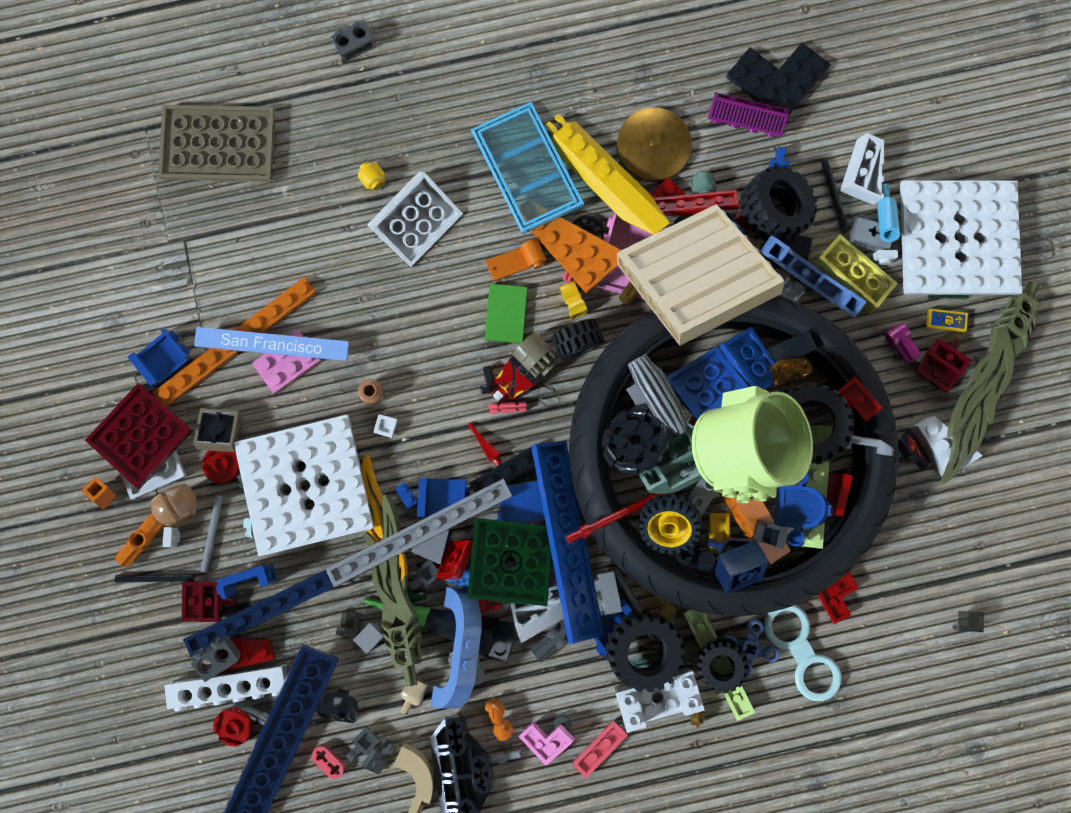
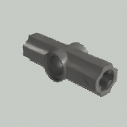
M564 620L554 625L545 634L546 636L530 649L541 663L556 649L559 650L568 642Z

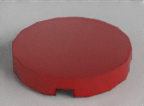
M208 450L203 457L202 471L212 482L220 484L229 483L240 473L236 452Z
M229 707L223 709L216 716L213 722V730L215 734L217 733L218 739L222 743L236 747L245 743L251 737L253 722L245 711Z

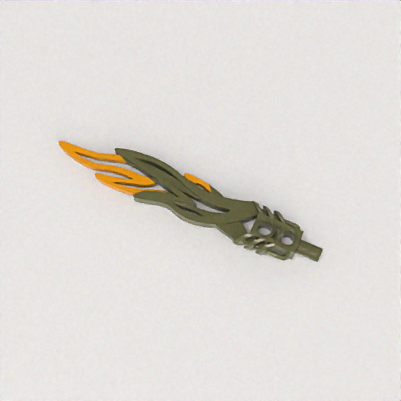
M365 454L362 463V476L367 498L373 510L371 515L374 530H366L367 533H363L368 547L380 542L378 537L385 539L401 531V525L393 500L390 495L382 494L376 481L370 456ZM369 481H370L371 487H372V489H373V491H374V493H375V495H376V497H377V499H378V501H379V503H380V505H381V507H382V510H383V521H382V516H381V512H380L379 506H378V504H377V502H376V500H375V498H374V496H373V494H372V492H371V488H370V485H369ZM401 553L372 568V578L376 591L383 602L381 626L384 629L385 646L390 651L395 669L403 667L406 687L418 685L414 664L421 663L420 643L422 635L419 632V622H417L418 614L407 594V561L405 554ZM390 577H391V583H392L393 593H392V590H391V588H390L389 581H388V578H390ZM398 618L405 623V625L395 627ZM401 633L404 634V640L401 638ZM405 652L408 654V659L405 658Z

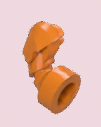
M493 698L485 704V711L489 713L492 723H494V735L499 741H505L513 735L514 727L509 720H503V714H505L506 709L498 699Z

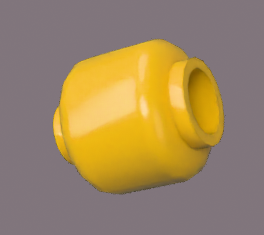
M376 162L363 163L358 172V178L368 190L376 191L385 184L386 175Z

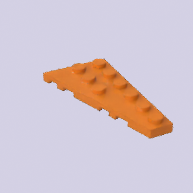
M529 199L518 208L525 222L549 212V210ZM562 217L531 230L586 294L591 292L619 267L617 265V252L621 251L620 249Z

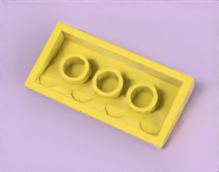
M841 234L813 263L823 273L864 299L866 303L863 308L870 314L880 306L898 284Z

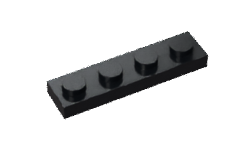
M529 447L470 482L475 493L502 479L507 484L534 468L532 448Z

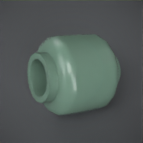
M698 171L690 180L693 194L716 192L717 190L714 176L710 172Z

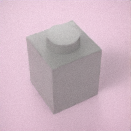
M372 621L353 641L367 654L384 638V629L379 622L374 623Z

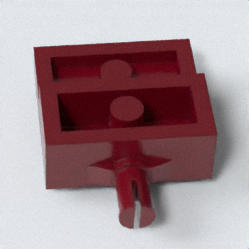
M955 337L951 345L941 339H936L932 342L913 372L944 393H948L957 378L962 376L972 360L957 350L962 343V340H959V338Z
M217 581L182 582L181 622H219L223 620L224 605H236V601H234L236 597L222 599L217 593Z

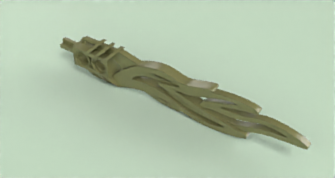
M1028 281L1023 294L1010 297L1005 310L1000 311L998 314H1002V316L995 321V323L999 322L998 325L991 329L988 353L973 370L968 380L971 384L958 399L951 415L947 437H953L952 449L941 478V484L947 483L955 476L965 461L967 451L968 455H973L977 451L987 426L994 421L997 400L1007 389L1011 381L1014 360L1026 348L1035 329V318L1040 302L1034 299L1039 288L1037 282ZM1000 360L996 375L990 377ZM982 400V407L980 409L979 403ZM970 416V418H969V420H968V422H967V424H966L964 433H963L962 442H961V451H960L959 457H958V459H957L958 452H959V446H960V439H961L962 427H963V425L965 424V422H966V420L968 419V417ZM971 436L970 446L968 450L969 439Z

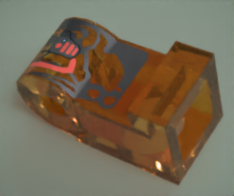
M803 358L779 360L770 366L775 386L783 385L791 379L798 381L812 372L811 363Z

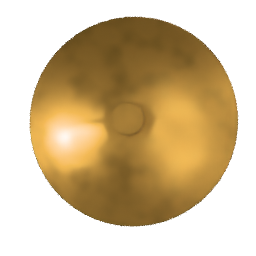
M646 108L632 114L623 123L617 139V153L623 167L632 176L647 182L665 181L668 177L672 178L685 167L692 149L691 135L687 125L678 115L663 108Z

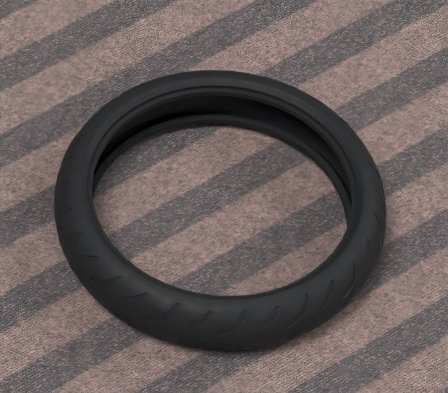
M776 296L712 330L732 329L745 331L752 327L755 333L774 338L778 341L790 339L804 331H810L817 349L803 356L819 369L833 389L838 391L854 377H857L883 407L881 411L868 421L854 407H851L854 419L853 435L880 439L894 449L893 456L876 454L877 447L852 444L853 463L851 476L853 478L843 516H837L825 532L823 548L811 547L793 561L777 569L765 572L763 580L728 594L725 593L717 576L705 575L685 569L653 550L651 545H646V541L642 540L641 535L635 530L626 516L592 532L608 557L634 582L665 601L686 609L722 616H751L786 609L820 594L844 577L869 550L875 537L879 534L892 504L899 469V446L895 417L883 383L868 358L845 332L818 312L782 296ZM653 310L637 318L609 343L592 366L576 402L570 429V470L576 499L588 525L622 509L616 497L608 463L603 456L604 449L601 446L604 431L606 428H609L611 414L617 397L631 375L628 364L644 354L649 357L660 348L675 341Z

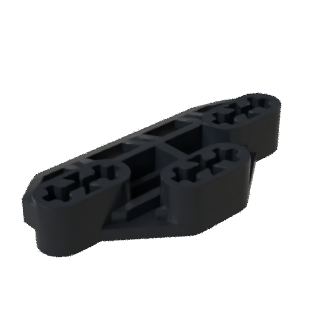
M454 714L453 716H447L430 737L440 813H480L495 782L491 755L468 732L467 722L463 715ZM454 721L456 724L460 725L458 728L456 727V725H452ZM443 727H445L448 742L446 744H440V742L444 741L443 734H439ZM457 741L459 744L463 745L461 748L459 747V745H455ZM446 755H449L451 772L444 771L448 769ZM479 759H481L482 762H485L483 767L482 764L478 762ZM483 773H485L484 781L488 782L487 786H485V784L481 782V780L483 779ZM450 783H453L454 785V792L457 800L449 801V798H452Z

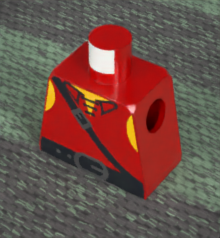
M512 356L495 378L494 382L499 388L492 396L499 403L507 395L512 401H515L534 388L538 381Z

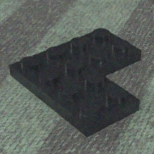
M801 42L780 69L749 47L727 73L726 78L755 101L788 109L789 117L831 64L803 42Z

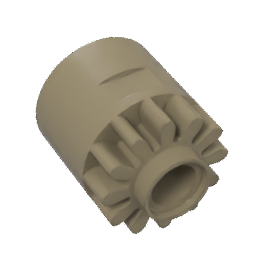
M536 332L528 336L512 353L535 379L541 374L544 377L547 376L556 367L555 361L558 358V354Z

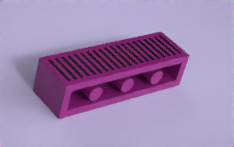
M715 92L708 119H711V122L716 124H722L723 122L733 128L744 127L753 133L760 131L765 132L767 136L776 137L782 136L788 118V109Z

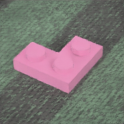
M532 722L518 736L545 766L573 743L575 739L561 724L547 736L535 722Z

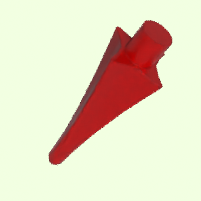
M468 423V427L478 440L490 463L493 462L496 467L503 463L499 458L501 454L477 431L472 423Z

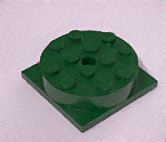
M475 518L467 599L547 607L552 553L546 525ZM507 558L512 559L515 563L511 569L505 565L504 561Z

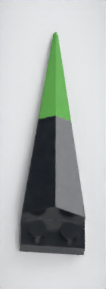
M364 599L366 604L382 610V601ZM413 606L418 614L417 622H419L421 627L451 641H455L456 619L453 611ZM481 616L482 626L479 654L488 659L507 664L517 635L515 624L500 621L499 618Z

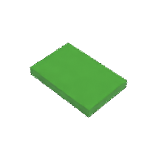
M490 284L485 341L518 344L523 342L527 287Z

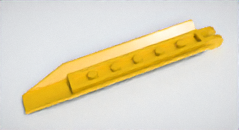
M557 114L554 118L562 127L561 129L557 130L550 121L545 124L553 134L551 141L560 158L623 221L653 235L662 231L670 224L652 196L576 121L566 123L564 118Z

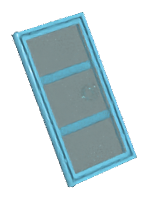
M532 102L471 130L522 234L584 206Z

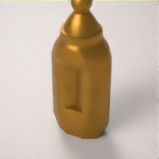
M630 281L619 296V300L627 306L632 304L639 294Z

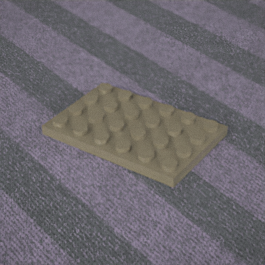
M162 105L158 178L163 180L272 182L275 108Z

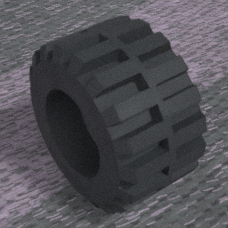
M585 319L558 330L551 337L559 358L564 360L590 352L601 346L604 342L596 319Z
M716 638L713 642L709 641L702 648L699 655L698 674L701 675L702 682L707 683L709 689L711 687L715 688V692L719 693V690H723V693H728V690L736 691V687L740 688L743 685V681L747 679L749 661L746 651H743V647L740 644L737 645L736 641H728V638H723V640ZM719 655H726L735 662V670L727 675L718 674L711 666L712 659Z

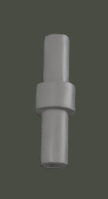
M521 750L496 752L495 755H491L492 763L498 762V764L507 763V760L521 758Z

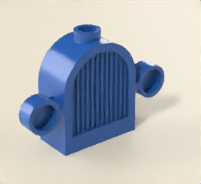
M809 471L797 483V486L777 487L774 522L784 527L794 528V530L789 532L787 540L790 545L795 547L802 546L806 541L803 529H814L821 526L828 516H832L833 504H829L827 498L820 491L806 487L810 480Z

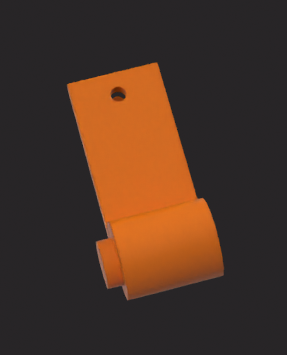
M536 238L523 243L518 249L487 259L485 262L493 282L533 267L534 269L541 268L545 265L544 262L547 259L539 240Z

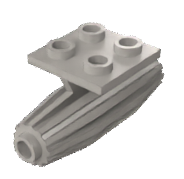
M646 354L629 363L628 366L635 384L626 390L635 405L648 406L653 415L664 422L669 430L672 431V434L675 433L678 436L687 431L685 427L688 425V422L680 405L682 402L662 369H658Z

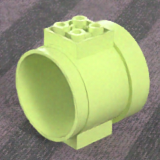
M752 386L723 393L722 407L708 410L698 418L692 434V452L698 471L704 480L714 487L715 491L722 493L724 497L735 498L739 503H750V500L767 501V498L776 497L777 487L790 486L800 482L810 468L813 440L807 417L795 399L783 392L770 393L758 386Z

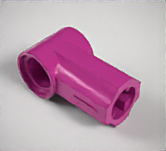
M900 323L884 334L887 342L896 348L905 364L921 355L910 338L911 332L905 324Z

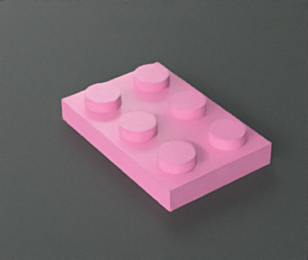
M299 330L290 335L304 337ZM265 353L252 362V364L273 394H276L320 363L321 359Z

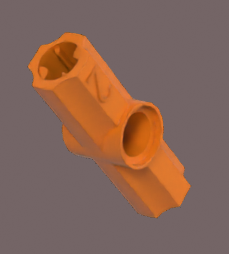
M151 513L138 530L129 536L128 542L114 557L120 565L130 568L144 549L152 544L153 538L164 525L158 522ZM140 535H142L144 538L142 544L138 542V538Z

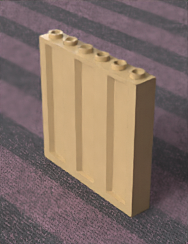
M717 204L617 252V265L679 345L782 294L784 279L781 274H777L772 268L771 263L763 258L758 248L749 242L748 237L740 232L736 223L732 222L727 217L726 212L721 210Z

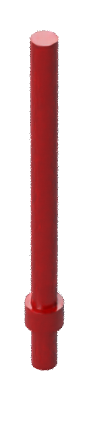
M653 493L590 525L585 524L579 527V530L565 536L566 540L570 544L582 537L587 538L592 535V532L643 508L645 503L647 504L651 498L654 500L655 496L658 495L662 498L663 494Z

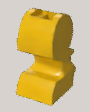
M571 281L559 286L563 300L568 305L571 321L586 315L587 307L581 298V294L578 292L575 282Z

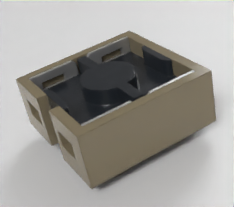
M200 408L197 422L199 430H196L193 442L196 449L236 452L234 442L238 441L242 420L239 411Z

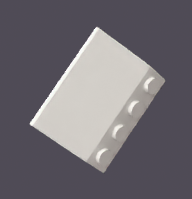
M418 172L367 225L400 258L412 267L463 213L425 172Z

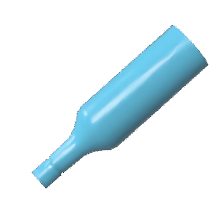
M883 184L882 194H884V198L879 200L877 204L880 238L885 242H893L900 236L897 202L894 198L890 197L889 185Z

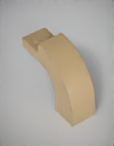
M404 743L394 766L408 772L416 784V795L408 813H421L425 803H430L434 792V773L425 755L415 747Z

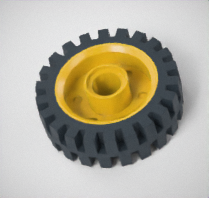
M663 494L662 498L658 495L655 496L654 500L652 498L648 500V503H645L639 519V533L642 540H646V545H652L653 550L656 551L660 548V553L668 550V554H673V550H676L678 554L681 553L682 549L684 551L689 550V546L693 547L695 541L697 542L701 531L700 512L695 504L692 505V501L689 499L685 501L684 496L680 495L677 499L676 494H671V498H668V494Z

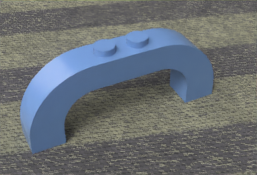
M771 235L760 250V253L854 318L865 305L866 301L813 266L776 237Z
M446 587L444 607L450 608L454 612L456 633L449 680L446 686L433 687L431 706L435 708L457 709L462 707L469 699L474 687L481 638V612L477 599H467L468 590L464 588Z

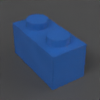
M407 482L395 488L407 509L418 503Z

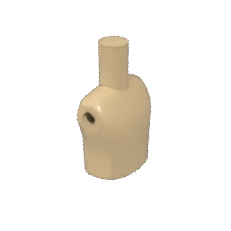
M418 677V685L405 686L401 692V697L405 702L400 712L405 715L408 714L412 705L419 706L429 686L427 682Z

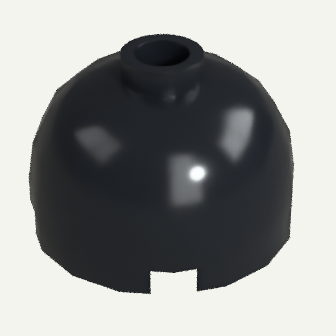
M338 689L337 692L329 693L323 698L317 715L326 719L330 717L338 722L356 723L359 710L358 702L349 695V691Z

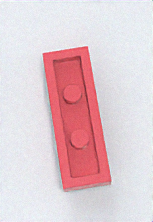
M612 720L572 762V765L587 779L628 734Z

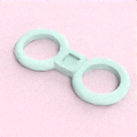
M794 605L786 609L767 613L764 619L766 637L774 646L780 649H788L798 664L795 670V683L801 694L812 701H825L832 698L840 688L841 672L839 666L832 658L824 654H815L807 641L810 633V621L804 610ZM783 611L796 613L801 621V632L799 636L791 641L779 640L772 630L774 617ZM815 662L827 664L833 674L831 686L821 693L810 691L803 681L806 668Z

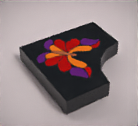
M910 429L905 431L898 438L899 451L905 459L912 460L922 470L931 461Z

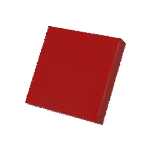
M451 541L436 577L441 580L461 579L472 553L473 541Z

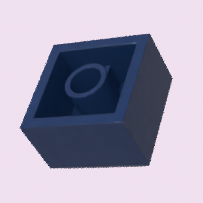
M712 538L709 539L708 546L718 549L717 551L720 552L715 574L726 594L764 579L768 559L757 540L731 538L725 541H718Z

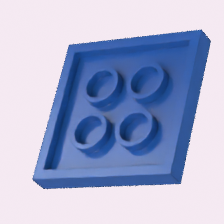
M717 346L667 377L676 394L696 422L704 412L722 407L723 393L748 388L747 384Z

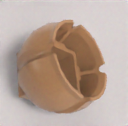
M186 484L171 487L166 490L165 495L160 493L150 501L153 516L163 525L177 528L197 517L195 514L198 503L194 491Z

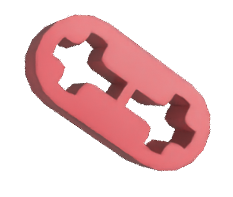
M319 745L314 749L312 759L318 767L331 779L341 777L345 771L344 762L327 745ZM324 750L326 752L325 758H318L319 752ZM339 765L340 768L338 769V771L340 773H338L337 771L333 773L331 771L333 769V766Z

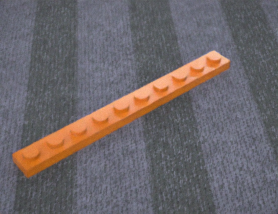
M303 277L234 331L265 333L317 292L308 280ZM210 348L152 393L160 402L168 407L240 351Z

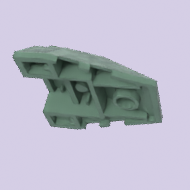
M689 422L685 427L687 431L678 436L675 433L672 434L671 445L668 452L664 453V459L651 470L640 471L639 476L649 493L671 495L703 479L693 457L692 434L694 426ZM641 437L634 439L635 445L640 443ZM640 458L637 460L639 463L643 462L644 458Z

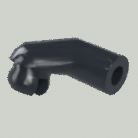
M492 366L483 367L486 384L480 386L483 395L493 392L495 380Z

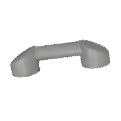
M854 435L849 446L846 447V449H851L852 444L877 447L876 454L893 456L894 449L880 439Z

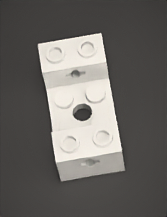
M689 666L681 668L679 676L675 674L673 677L675 681L672 684L665 683V688L662 690L656 687L654 692L648 693L646 689H643V692H638L634 688L630 689L625 685L614 688L627 733L646 728L645 722L683 712L687 716L705 711L693 670ZM661 692L663 695L662 700L654 702L652 700L653 693Z

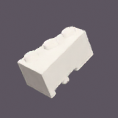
M935 416L923 419L910 427V429L942 477L950 457L953 437L948 438V427ZM962 438L960 439V446H959V452H958L957 459H958L959 454H960V451H961ZM967 451L965 461L959 470L983 455L978 451L973 455H968Z

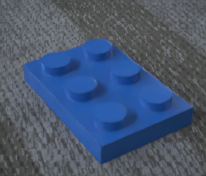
M752 327L719 346L748 387L758 386L765 390L784 378V375Z

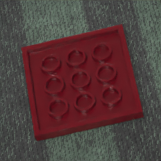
M138 383L84 441L133 486L140 490L193 430L145 387Z

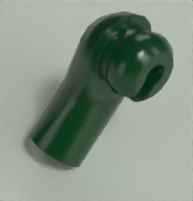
M407 585V594L411 603L427 599L426 590L413 592Z

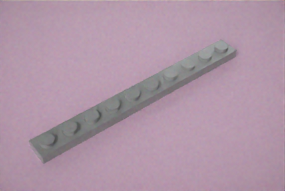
M504 479L326 568L327 574L333 586L337 587L508 500L512 495Z

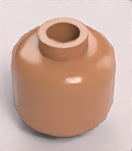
M374 379L363 381L358 388L360 399L369 405L381 402L385 394L382 384Z

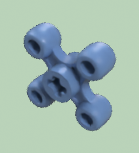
M752 619L748 622V635L745 639L738 640L731 634H725L721 638V640L728 638L736 641L737 645L740 644L743 647V651L747 649L746 645L748 644L754 646L752 652L746 650L749 661L747 677L752 674L751 664L755 657H763L766 661L772 663L776 662L779 658V651L775 647H763L758 643V636L762 633L764 627L758 619ZM754 624H758L757 630L752 629ZM770 651L774 652L772 657H768Z

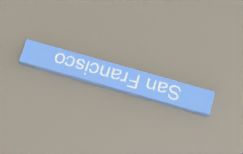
M197 327L194 346L348 361L350 342Z

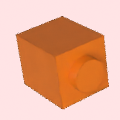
M97 477L81 490L102 510L118 497Z

